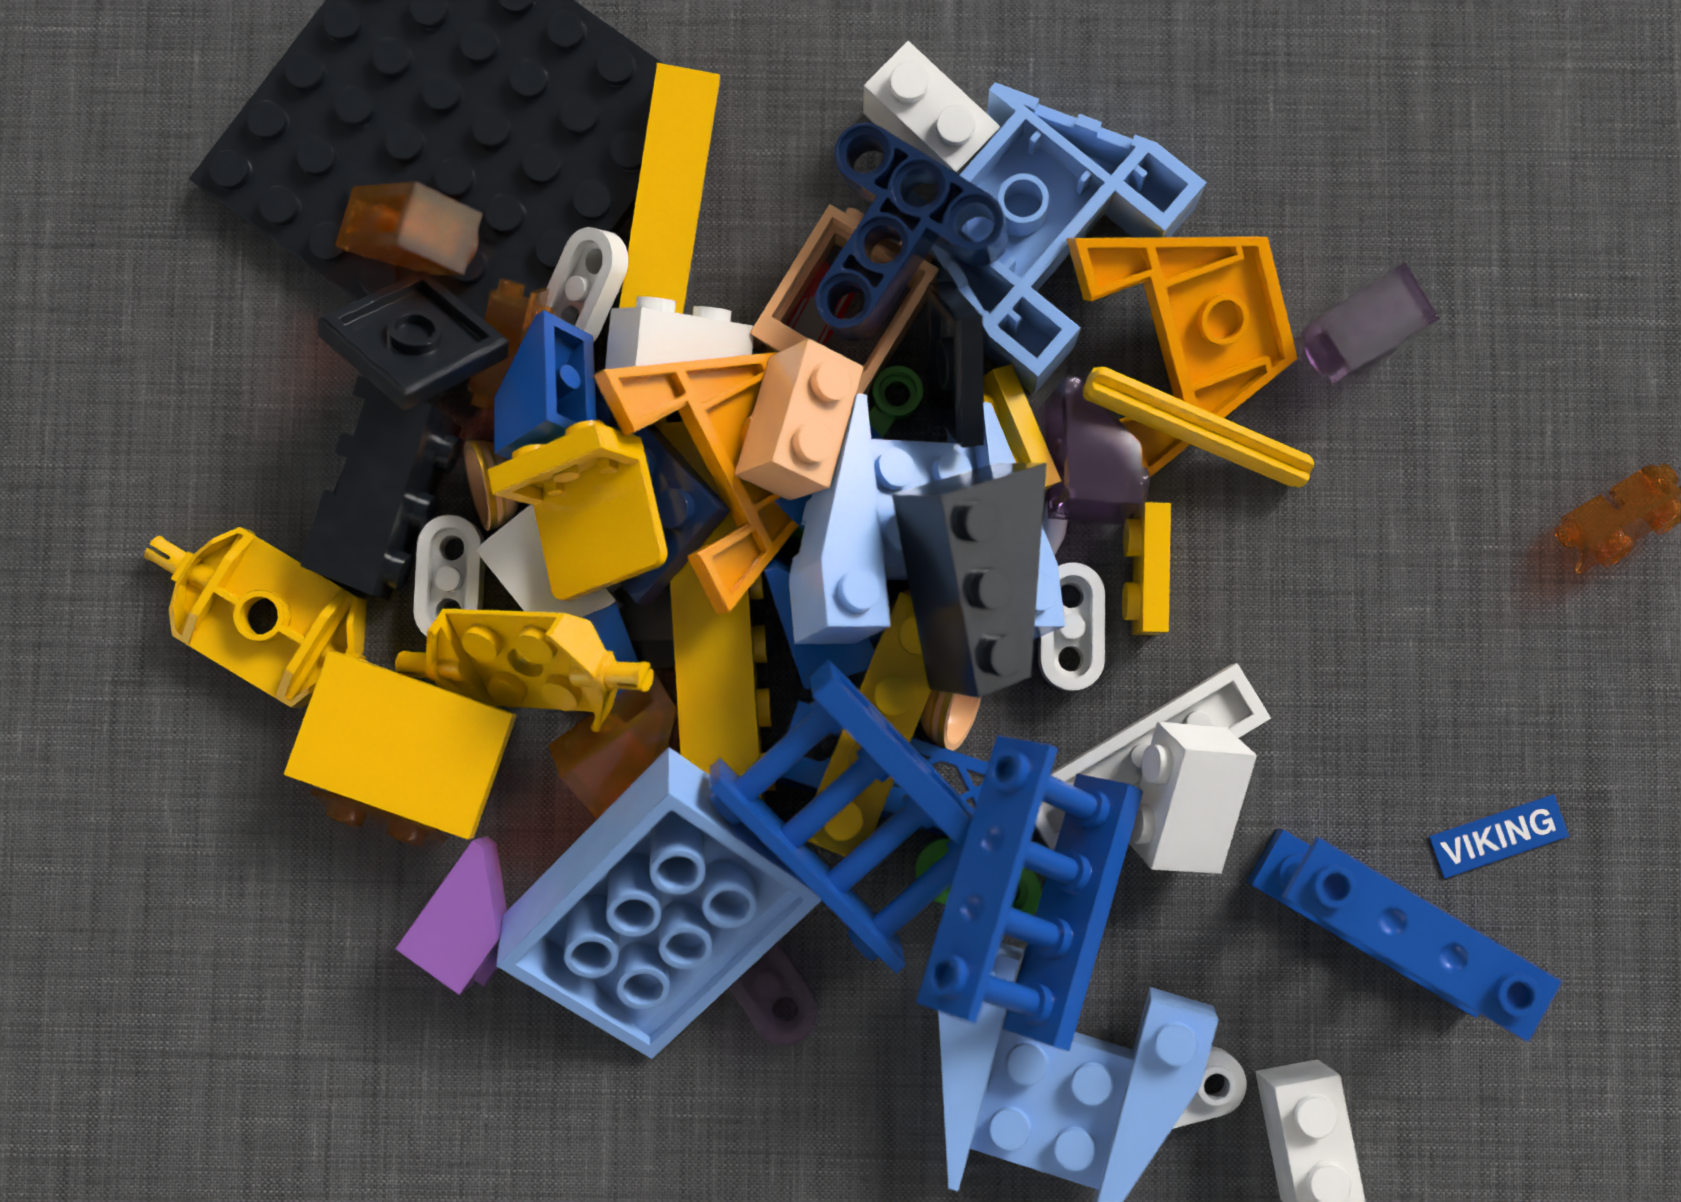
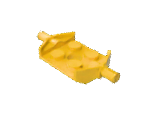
M238 527L211 539L195 553L183 551L165 540L162 536L155 537L149 544L169 557L158 550L146 548L144 558L172 573L171 579L176 582L168 609L172 636L287 706L301 708L310 702L328 650L337 651L368 662L363 655L367 600L350 593L324 576L301 567L299 561L255 536L256 533ZM268 598L275 604L278 619L272 630L264 634H257L250 627L248 620L249 611L254 603Z
M442 609L427 630L426 652L403 650L399 652L395 660L396 672L401 671L400 674L409 677L428 678L440 688L492 706L593 712L595 715V720L591 725L593 732L600 730L612 709L618 689L646 692L650 689L653 682V670L649 668L650 664L648 662H617L613 652L605 650L591 621L567 613Z

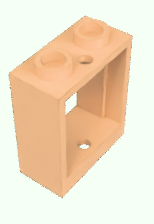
M831 204L828 205L752 328L750 334L754 336L753 348L761 353L781 352L808 339L785 324L835 244L842 248L845 246L864 217V213L854 208H847L844 213ZM888 238L879 241L872 250L871 261L878 264L893 261L900 253L902 242L900 241L899 244H896ZM929 253L907 284L911 290L866 361L856 395L866 394L868 397L873 389L876 377L885 369L927 300L926 287H929V283L937 281L939 268L931 264L933 258Z

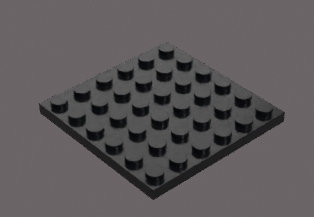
M325 0L189 177V180L355 301L422 270L426 271L509 340L508 358L466 379L467 382L493 400L534 317L538 313L540 302L569 238L576 231L586 227L617 234L634 212L657 63H663L574 0Z

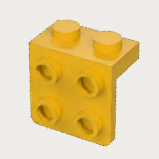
M588 420L573 424L565 430L566 436L550 443L521 447L512 453L511 460L488 469L492 495L533 505L551 592L558 600L573 601L658 568L667 559V547L642 438L632 434L624 436L622 431L605 426L604 422L598 420Z

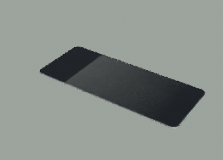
M670 583L651 605L637 604L625 590V628L638 663L648 662L650 664L649 668H672L675 665Z

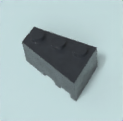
M993 463L891 494L929 689L980 698L1031 677L1047 463Z

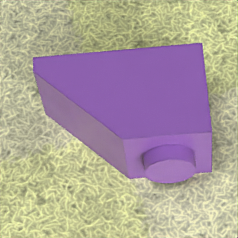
M487 836L472 840L395 948L458 995L473 986L475 982L485 987L499 970L496 963L502 917L507 911L497 843Z

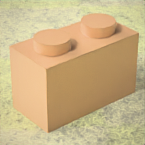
M809 338L770 356L734 475L787 500H793L830 488L864 366Z

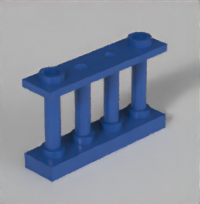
M828 659L809 676L812 696L815 698L810 704L813 711L740 777L721 758L716 760L710 766V790L712 793L709 797L717 811L728 822L736 826L742 821L850 928L847 931L848 936L862 955L872 962L880 957L897 974L906 966L900 937L896 933L952 884L974 809ZM845 729L861 746L856 751L859 759L792 819L785 823L759 796L830 732L838 735ZM891 776L907 793L902 797L904 806L831 869L806 842L876 779L884 782ZM936 823L951 838L946 844L949 851L876 914L851 888L922 825L929 829Z
M997 735L916 1003L974 1024L977 1023L982 1003L991 1004L1007 1009L1002 1029L1052 1047L1070 1051L1144 791L1128 783L1076 774L1074 785L1072 786L1050 775L1057 748L1049 744ZM1042 802L1065 812L1055 850L1031 841ZM1022 868L1046 877L1035 916L1011 908ZM1003 934L1027 943L1016 983L991 975Z
M1277 828L1246 881L1247 884L1466 1014L1475 1018L1480 1014L1527 1042L1530 1041L1562 983L1558 978L1318 837H1315L1312 844L1309 845L1284 829Z

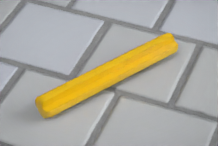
M1107 367L1093 368L1087 377L1083 388V396L1092 403L1287 486L1303 487L1309 481L1310 473L1314 468V460L1308 454Z

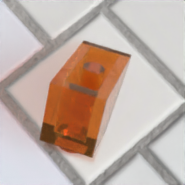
M418 182L353 186L335 246L351 253L412 270H424L430 275H464L467 265L474 258L478 248L477 230L482 213Z
M654 670L653 682L648 691L626 689L615 697L612 709L598 732H593L591 729V725L595 720V715L592 713L548 745L561 779L596 819L668 748L677 709Z

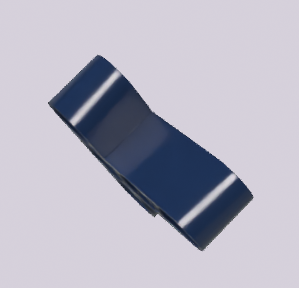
M857 123L847 128L839 136L835 146L837 166L849 188L857 196L870 203L871 206L820 282L816 292V308L820 317L837 336L848 341H861L872 336L881 326L934 244L964 263L972 266H986L997 261L1004 254L1009 243V231L1000 203L992 195L882 127L872 123ZM868 151L884 153L882 163L876 170L869 173L854 171L856 160L863 153ZM932 184L939 188V192L931 204L924 207H913L907 204L908 195L916 186ZM975 217H985L994 223L991 234L984 240L969 242L960 237L963 226L968 220ZM886 238H894L902 242L900 253L893 261L884 264L871 261L872 250L879 241ZM849 293L865 295L864 307L856 317L848 320L836 318L835 308L843 296Z

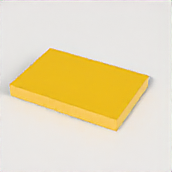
M328 650L283 775L469 840L475 836L518 714L349 655Z

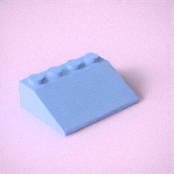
M668 747L503 914L496 966L653 1059L822 900L742 821L736 826L728 822L717 811L710 800L709 795L712 793L710 790V775Z

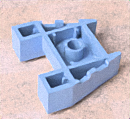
M995 82L989 89L987 114L1000 126V129L962 171L960 176L992 195L1000 203L1009 231V243L1004 254L997 261L986 266H972L964 263L935 244L932 246L929 254L933 258L931 264L939 268L938 279L940 282L951 281L983 316V351L986 356L1000 367L1012 364L1020 384L1032 394H1035L1074 349L1080 327L1037 292L1070 254L1066 238H1084L1103 215H1106L1132 237H1171L1195 210L1207 182L1157 142L1138 135H1134V138L1131 139L1102 128V122L1082 114H1079L1078 118L1040 105L1039 98ZM913 190L909 193L907 198L908 205L913 207L929 205L928 202ZM975 217L968 220L963 226L960 237L969 242L984 240L991 234L994 223L985 217Z
M857 394L855 396L830 488L812 493L811 499L806 501L801 522L802 525H805L800 551L799 554L793 557L789 575L794 644H855L890 626L886 580H908L891 494L993 463H1016L991 403L984 402V445L961 448L947 428L948 443L871 439L867 395ZM1043 527L1034 639L1065 627L1058 563Z
M1000 943L991 975L1015 983L1024 949ZM1149 987L1133 1049L1075 1032L1070 1051H1066L1002 1029L1007 1009L983 1002L976 1024L938 1011L948 1188L955 1191L959 1190L970 1149L1094 1188L1096 1191L1093 1202H1123L1201 1087L1218 1023V1017L1213 1005Z

